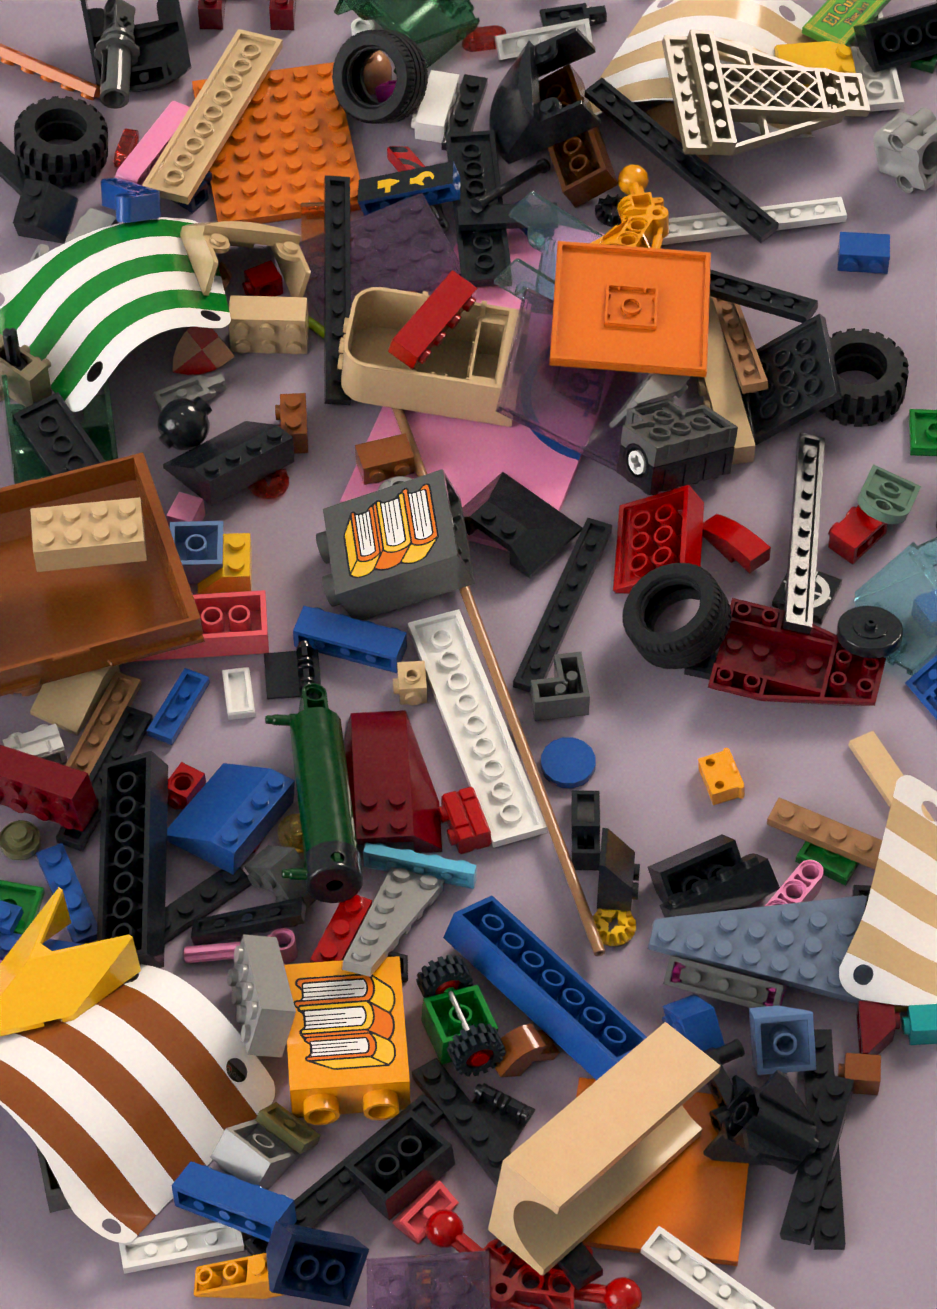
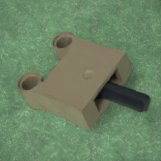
M5 328L3 335L0 334V402L8 396L27 408L52 395L48 372L51 362L46 358L41 361L39 357L31 355L30 348L27 345L19 347L17 330L15 328Z

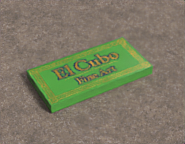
M827 0L802 27V34L818 42L832 41L849 47L856 39L853 26L872 21L891 0Z

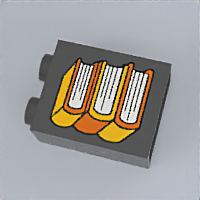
M443 469L323 509L326 531L316 534V543L321 558L326 564L331 563L332 569L331 574L322 577L323 589L329 604L332 607L342 604L351 618L364 620L475 584L461 498Z

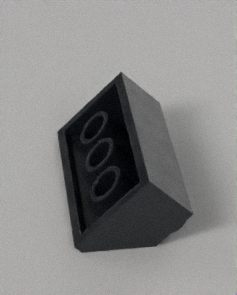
M937 1L853 26L859 50L873 72L937 54Z

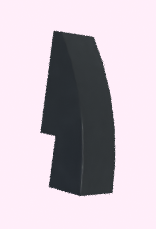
M572 790L571 860L575 870L599 871L600 791Z

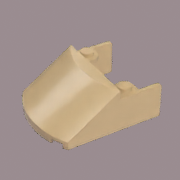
M242 221L206 222L182 226L180 237L203 295L209 296L218 267V259L215 253H226L230 246L253 248L254 244L271 247L291 297L304 296L311 272L299 246L301 235L270 225Z

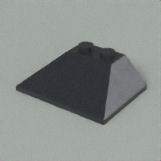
M504 472L499 474L462 507L467 534L470 536L479 529L510 551V565L529 579L582 531L580 525Z

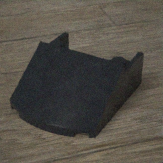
M80 0L96 84L100 86L102 65L95 58L94 49L103 33L104 9H89L87 0ZM158 0L157 14L159 20L134 25L133 35L135 37V44L140 49V56H138V62L131 66L129 92L147 91L165 86L177 80L192 68L179 0Z
M578 28L568 30L537 45H533L528 41L500 82L491 105L489 128L494 130L498 154L508 164L601 125V120L581 100L563 108L561 102L555 97L540 101L539 77L596 52L594 45Z

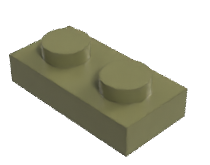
M277 1102L260 1110L255 1120L265 1127L269 1133L280 1138L289 1148L300 1154L316 1146L321 1137L319 1133Z

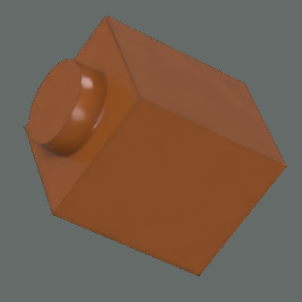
M845 1053L844 1064L838 1063L837 1076L854 1080L853 1094L878 1095L881 1082V1055Z

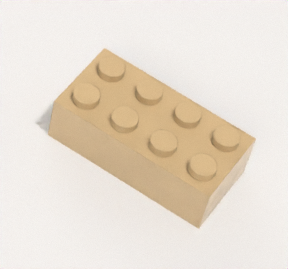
M140 497L30 509L33 554L37 572L147 561Z

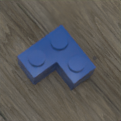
M695 994L662 1006L665 1016L662 1017L663 1023H668L700 1050L705 1051L711 1047L716 1049L725 1045L714 1007Z

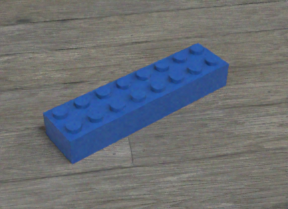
M492 895L453 914L443 938L596 1081L647 1038Z

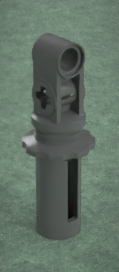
M108 0L103 11V33L94 49V56L102 65L100 101L104 106L113 109L122 108L128 104L131 66L138 62V56H140V49L135 44V37L133 35L136 8L124 0Z

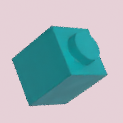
M937 1004L908 1006L907 1016L902 1017L903 1034H908L909 1045L937 1044Z

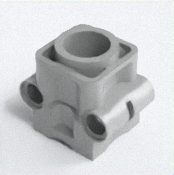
M924 107L913 115L901 112L874 135L873 142L879 171L895 177L898 187L905 193H911L916 188L926 191L937 179V120L933 112Z

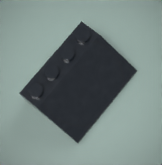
M244 421L164 463L163 468L209 505L213 506L293 463V437L278 425Z

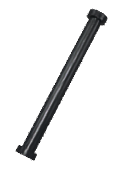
M541 158L536 162V165L487 194L473 198L470 201L471 209L479 213L484 210L486 205L540 173H547L551 168L550 162L545 158Z

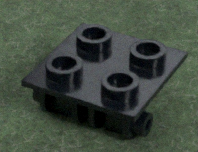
M308 641L299 642L296 651L264 653L267 700L301 697L302 689L305 685L309 683L321 685L318 649H313Z
M486 1083L483 1085L477 1084L473 1093L476 1095L472 1101L473 1105L506 1147L511 1150L534 1114L535 1109Z

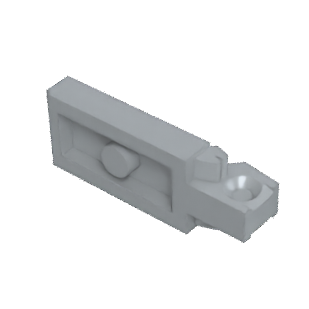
M200 374L157 390L153 393V397L161 411L165 405L175 399L187 398L193 401L199 396L204 401L214 398L217 394L226 391L227 388L222 374L210 378L202 377Z

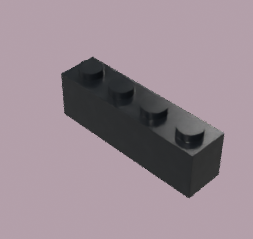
M752 853L742 857L740 863L732 867L727 866L719 869L716 872V876L693 883L692 888L684 893L678 892L670 895L667 898V902L659 906L664 918L737 910L757 902L779 890L780 887L768 858Z

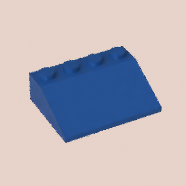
M223 763L167 828V841L234 875L293 804L295 780L271 768Z

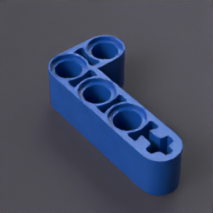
M120 178L101 180L102 206L116 210L117 222L129 223L161 217L160 191Z

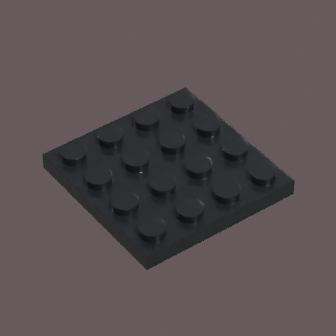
M819 313L756 349L768 380V389L745 394L741 390L744 408L755 445L762 443L841 399L842 394L825 317Z

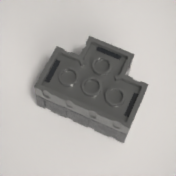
M664 399L627 409L625 425H623L616 472L628 482L643 490L647 495H657L661 491L664 492L679 488L680 486L698 484L702 480L716 479L720 475L730 474L738 427L706 405L684 410L675 405L671 400Z

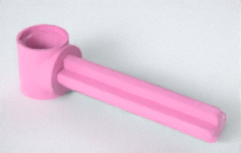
M280 928L268 934V937H277L279 946L289 944L287 947L280 948L284 964L291 963L297 958L298 948L292 930ZM241 941L187 946L183 951L185 963L234 959L235 948L240 946Z

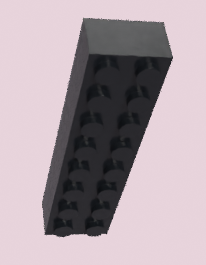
M148 751L103 764L97 941L131 935L134 940L139 964L162 968L164 967L168 765L154 752Z

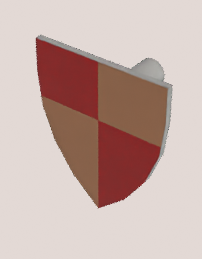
M189 327L183 333L176 346L172 372L184 375L204 374L223 366L235 355L213 328Z

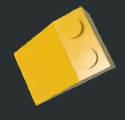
M823 41L776 45L774 48L777 58L804 67L827 68L836 72L856 73L851 47L844 44ZM802 84L807 88L810 86L809 84Z

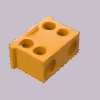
M724 748L721 752L698 758L699 772L713 805L735 798H744V783L730 749Z

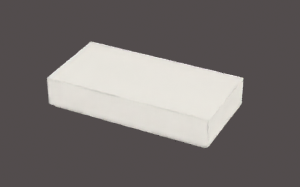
M249 667L222 670L228 720L256 717Z

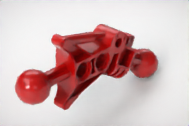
M451 1210L436 1211L429 1217L426 1223V1235L433 1245L440 1248L453 1247L470 1261L471 1266L464 1274V1283L468 1286L475 1285L476 1290L489 1300V1304L493 1309H543L532 1304L527 1306L520 1302L545 1305L548 1309H574L575 1300L602 1303L606 1305L607 1309H638L642 1302V1292L639 1286L629 1278H615L608 1285L589 1283L577 1290L557 1264L542 1276L515 1252L509 1253L510 1248L506 1245L501 1246L502 1241L498 1238L490 1241L484 1248H481L463 1233L464 1225L461 1218ZM585 1246L593 1256L592 1248L589 1246ZM512 1269H518V1271L510 1279L508 1276L510 1275ZM529 1280L539 1283L533 1289L526 1288L523 1284ZM559 1284L568 1286L569 1290L559 1293L554 1288Z

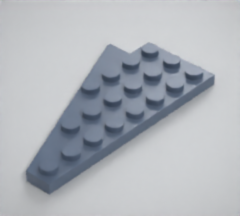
M861 895L658 918L654 920L647 949L858 1004V1001L866 1000L853 997L844 989L839 979V967L863 917L867 896ZM859 965L853 973L855 982L860 985H867L873 978V970L868 965Z

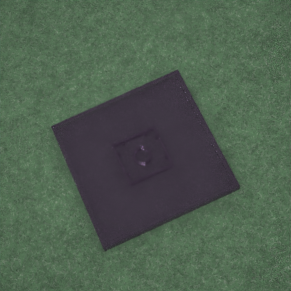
M527 288L523 292L496 412L617 471L623 425L612 428L609 424L649 373L549 365L554 301Z

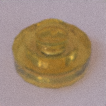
M294 813L281 820L277 831L278 841L282 847L295 848L297 853H304L299 813Z

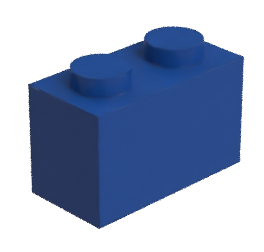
M840 232L837 271L888 274L890 234Z

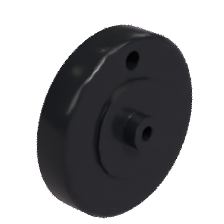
M859 606L847 610L841 615L838 620L836 634L839 643L848 652L864 658H881L894 653L900 647L903 637V626L894 614L883 608Z

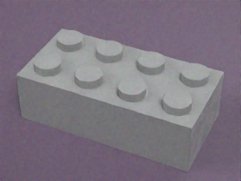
M243 934L240 946H236L234 951V967L229 969L227 976L228 986L232 987V1004L236 1005L237 1008L236 1021L241 1025V1042L245 1043L248 1055L282 1057L296 1009L277 937Z

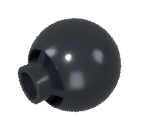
M199 396L193 401L187 398H180L169 402L161 410L158 417V431L161 434L159 437L160 441L167 448L174 447L177 450H191L200 445L209 433L210 422L208 415L212 412L211 407Z

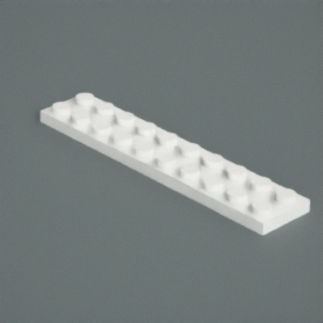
M460 610L409 622L408 631L420 661H425L426 677L468 785L474 788L490 828L493 848L547 833V826Z

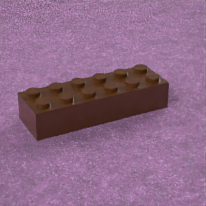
M570 64L539 80L540 101L555 97L561 102L563 108L581 100L593 112L590 101L584 97L586 89L583 80ZM595 127L548 148L562 192L575 208L619 185L599 127Z

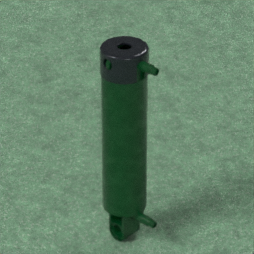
M309 683L302 689L299 713L265 716L266 724L290 727L305 860L304 868L283 869L281 875L282 878L290 880H305L307 892L312 898L320 902L340 903L353 898L363 886L342 724L338 714L328 707L326 689L322 685Z

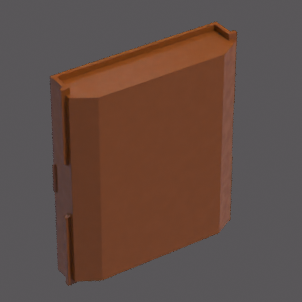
M143 452L0 488V696L108 666H116L205 642L201 618ZM140 497L147 561L37 572L33 554L31 508Z

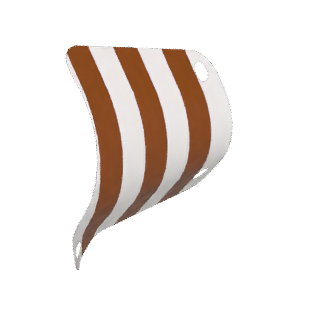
M140 964L141 971L138 973L139 976L136 980L124 983L75 1020L63 1022L62 1018L44 1022V1027L0 1036V1105L28 1133L42 1152L75 1215L101 1236L119 1243L132 1242L174 1198L171 1185L191 1161L206 1166L213 1161L210 1157L226 1128L256 1119L259 1111L271 1105L275 1097L273 1079L257 1056L247 1054L245 1043L241 1042V1035L228 1019L206 997L178 976ZM232 1058L240 1059L247 1068V1077L242 1082L233 1081L227 1074L226 1065ZM105 1219L117 1221L120 1224L121 1232L113 1234L106 1231L102 1227L103 1221Z

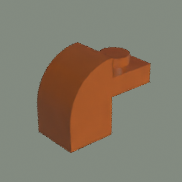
M532 1023L525 1024L511 1030L500 1038L506 1053L505 1056H502L503 1060L501 1063L496 1062L497 1066L495 1069L500 1077L521 1076L533 1061L554 1060L560 1052L555 1046L553 1039L543 1030H536Z

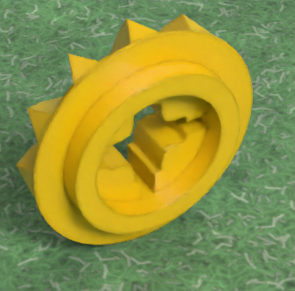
M597 909V912L592 916L604 945H623L630 941L635 934L636 920L633 918L631 911ZM617 918L618 925H615L611 932H609L608 922H612L613 919Z

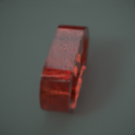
M498 25L466 29L462 33V47L469 52L497 49L494 36L504 35L506 30Z
M124 129L114 155L115 168H119L139 142L138 130Z

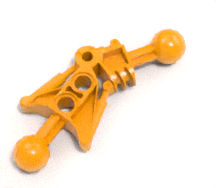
M630 164L619 172L618 186L622 192L628 195L620 200L617 207L621 224L615 225L604 236L591 242L592 244L650 248L649 245L652 242L651 248L661 249L663 238L669 234V212L664 207V199L662 197L653 198L651 192H644L648 186L649 177L648 173L641 166Z

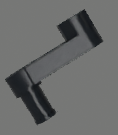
M734 1039L732 1042L716 1049L711 1047L703 1051L721 1066L719 1073L707 1083L719 1108L709 1112L711 1123L718 1133L722 1131L723 1119L729 1120L732 1112L727 1109L735 1097L733 1085L723 1065L745 1055L744 1048L738 1039Z

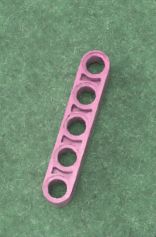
M172 101L118 168L115 178L142 185L190 107L177 101Z
M815 860L803 861L765 906L812 901L821 890L823 879L822 865ZM790 896H795V897H797V899H792V898H789V897H790Z

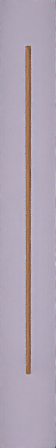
M392 408L401 434L406 433L413 452L414 469L417 477L426 475L427 471L404 410ZM469 586L460 588L459 591L592 950L595 956H602L606 951Z

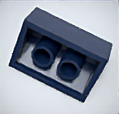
M276 1221L266 1248L269 1290L272 1293L350 1307L370 1249L353 1236Z

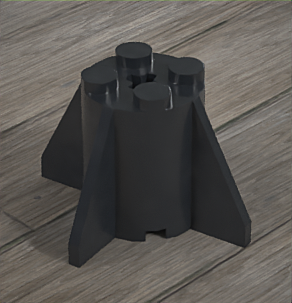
M776 1070L759 1089L756 1086L752 1087L744 1079L734 1075L731 1079L735 1097L727 1109L732 1113L728 1121L723 1119L722 1131L703 1151L704 1155L716 1161L771 1165L791 1175L794 1174L805 1157L816 1151L819 1140L815 1137V1122L788 1076Z

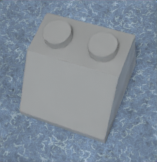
M256 1119L226 1128L210 1158L219 1164L218 1166L222 1171L232 1174L245 1182L259 1185L264 1189L270 1188L300 1156V1153L289 1148L280 1138L269 1133L265 1127L255 1121Z

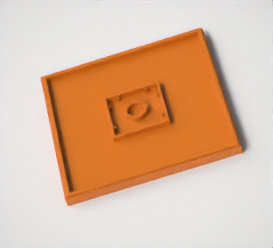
M558 241L549 365L706 377L711 253Z
M579 1077L576 1098L596 1080ZM696 1092L683 1104L690 1117L703 1128L701 1136L582 1241L584 1246L640 1253L643 1245L657 1227L660 1226L709 1262L738 1266L749 1163L716 1161L704 1155L703 1151L719 1134L715 1131L709 1115L710 1111L719 1108L712 1094Z

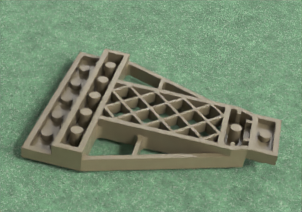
M690 30L688 36L664 35L662 46L684 154L733 156L841 123L844 116L868 117L870 112L861 73H844L827 68L804 67L714 36L713 30ZM718 51L745 59L746 65L720 64ZM755 82H761L763 84L760 86ZM779 83H786V85L783 87ZM802 84H809L810 86L807 88ZM746 86L748 89L753 91V93L750 95L741 88ZM769 87L777 94L772 95L765 89ZM793 88L795 91L800 93V95L797 97L792 92H790L789 89ZM732 96H738L743 102L740 104ZM760 96L765 101H767V103H761L756 99V97ZM779 98H785L790 102V104L786 105L781 100H779ZM807 98L812 103H814V105L810 106L809 104L804 102L803 99ZM733 122L756 123L759 125L761 136L737 143ZM767 123L798 125L770 133Z

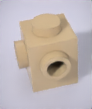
M425 661L397 662L398 678H393L394 694H399L400 705L427 703Z

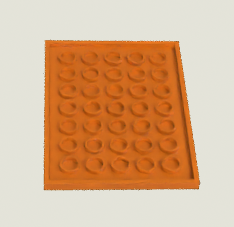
M335 62L268 71L209 169L212 173L210 185L217 222L242 221L263 224L324 215L325 175L350 177V211L361 210L358 203L360 176L346 112L340 105V102H338L333 88L332 71ZM207 79L192 81L194 99Z

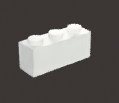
M431 70L427 79L428 84L424 99L420 106H418V113L413 114L411 128L415 129V139L442 143L460 89L459 74Z

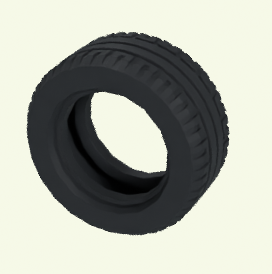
M366 30L351 36L340 48L333 65L332 82L338 102H340V105L351 117L363 123L385 124L404 120L418 109L427 90L428 70L423 53L411 38L398 31ZM379 50L385 52L391 58L397 74V83L392 95L382 103L375 101L369 95L364 84L366 63L373 53Z
M672 563L650 571L634 585L624 604L622 622L627 636L647 662L663 669H682L704 661L720 647L729 631L732 617L727 597L707 570L690 563ZM686 599L700 600V607L696 615L685 626L674 632H654V625L658 617L669 606Z

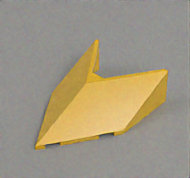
M58 887L0 963V1036L44 1027V1022L62 1018L63 1022L75 1020L141 971L133 937L131 935H124L56 951L49 950L42 944L71 924L63 889Z

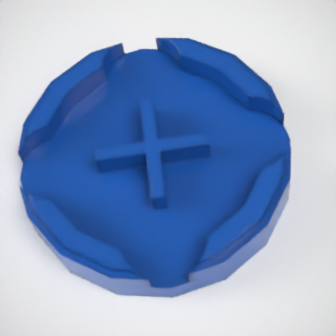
M562 737L553 740L544 748L541 754V771L545 779L556 783V786L560 788L582 786L589 781V778L595 772L596 756L592 748L577 738Z

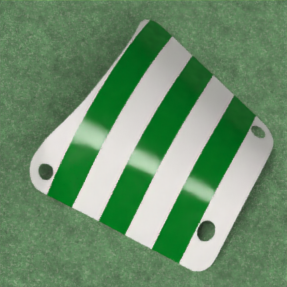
M167 217L129 223L121 222L77 237L22 267L0 275V293L5 297L4 303L0 306V334L3 335L5 328H15L17 330L19 347L27 345L30 348L31 355L39 357L41 361L46 358L51 362V367L48 368L51 389L54 393L59 392L71 411L77 412L84 409L95 397L118 364L128 353L147 339L159 333L181 327L223 328L230 324V312L219 266L217 267L209 296L203 295L180 237L182 226L198 222L183 218ZM201 311H211L217 314L220 320H208L201 315ZM96 362H102L103 369L96 380L89 382L87 380L88 371Z

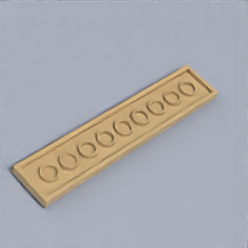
M241 29L237 30L142 184L143 186L160 191V198L184 204L190 203L282 50L283 39Z

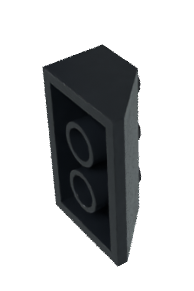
M721 834L647 868L658 897L662 903H665L670 895L678 892L684 893L692 888L693 883L716 876V872L719 869L727 866L732 867L740 863L741 856L735 839Z
M411 1110L348 1162L345 1168L368 1202L390 1221L456 1164L452 1144Z

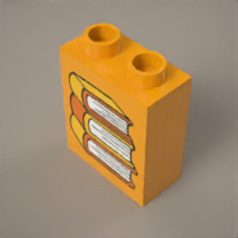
M400 956L387 957L371 977L342 970L343 960L284 965L296 1009L287 1039L291 1108L292 1114L297 1118L304 1117L306 1122L314 1125H326L337 1121L340 1114L364 1113L366 1118L380 1121L394 1118L399 1114V1110H404L411 1104Z

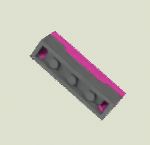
M670 956L663 982L664 985L750 1008L782 1006L786 986L675 956Z

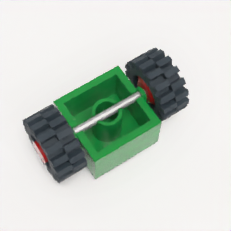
M447 955L446 959H443L442 956L437 957V962L429 961L430 966L424 965L421 968L422 972L417 974L416 982L423 996L421 1021L441 1065L453 1062L456 1071L460 1075L465 1074L467 1077H470L472 1073L474 1076H479L480 1071H483L485 1074L489 1072V1067L494 1069L497 1066L496 1062L501 1063L503 1060L502 1056H505L506 1053L498 1034V1026L479 986H473V979L465 961L456 955L454 958L452 955Z

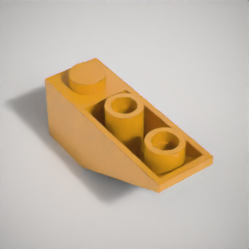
M266 1253L196 1267L195 1297L268 1299L283 1296V1294L272 1293L269 1290Z

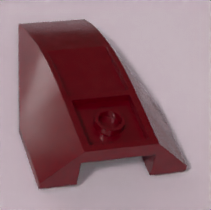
M732 598L730 604L732 617L730 628L720 645L708 688L768 702L875 706L886 658H864L854 655L841 646L836 634L815 624H812L810 634L784 629V610Z

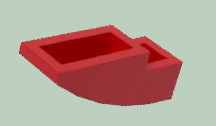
M715 514L703 522L702 536L730 563L736 560L749 574L770 560L771 547L740 523L719 514Z

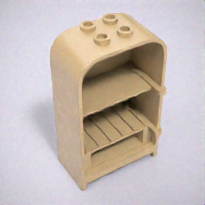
M371 287L362 290L355 296L350 317H345L343 333L346 334L341 337L339 353L343 354L339 355L337 369L342 370L341 385L346 395L355 401L365 404L512 427L519 376L509 374L510 367L522 368L530 317L529 311L489 305L487 301H482V303L475 302L469 312L464 310L460 316L462 318L453 330L449 328L445 332L447 336L439 347L434 345L430 351L432 353L423 365L419 362L412 370L390 354L388 350L392 339L429 298L428 292L423 291V294L384 287Z

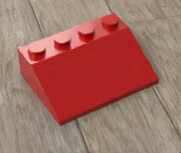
M690 485L619 505L613 585L615 593L629 594L634 585L643 576L663 565L690 563L701 567L704 502Z

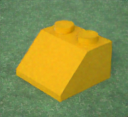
M250 533L223 534V567L198 583V594L252 591V545Z

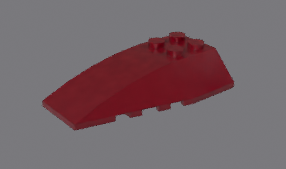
M406 710L351 713L344 738V747L357 845L366 843L414 842V852L416 853L442 852L441 822L438 813V807H440L439 800Z

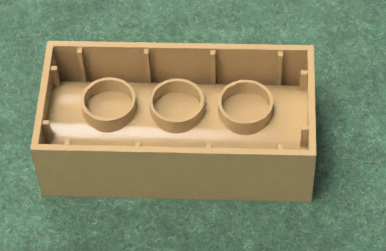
M664 1022L503 1160L488 1230L540 1275H545L701 1136L703 1128L690 1117L683 1104L719 1073L721 1066L668 1023Z

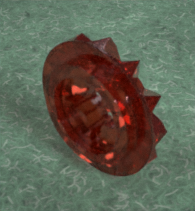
M280 469L269 475L271 476L270 486H267L265 477L248 486L249 490L255 496L263 499H273L281 496L289 487V476L286 469Z

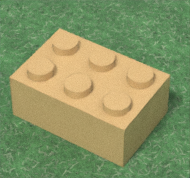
M230 296L229 312L231 321L229 324V335L232 352L307 354L309 340L307 297Z

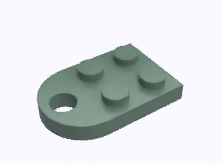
M873 464L858 495L857 502L860 508L870 517L887 524H900L907 519L921 486Z

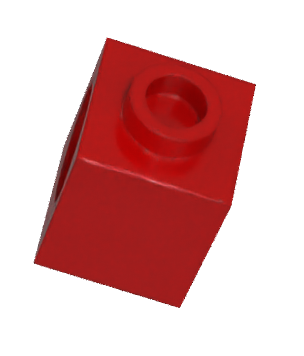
M271 260L244 271L245 282L242 283V286L247 296L276 297L283 294L282 276Z
M181 762L168 779V805L174 809L183 810L206 784L205 773Z

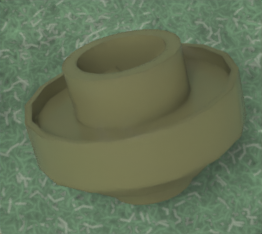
M18 820L11 822L0 832L1 851L12 860L22 861L29 859L40 849L41 836L39 829L29 821Z

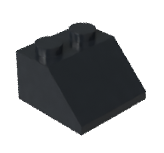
M25 179L13 220L18 236L65 244L79 201L78 198L50 182Z
M602 828L597 909L631 911L632 899L638 900L639 883L633 881H639L640 864L634 863L635 851L608 828Z

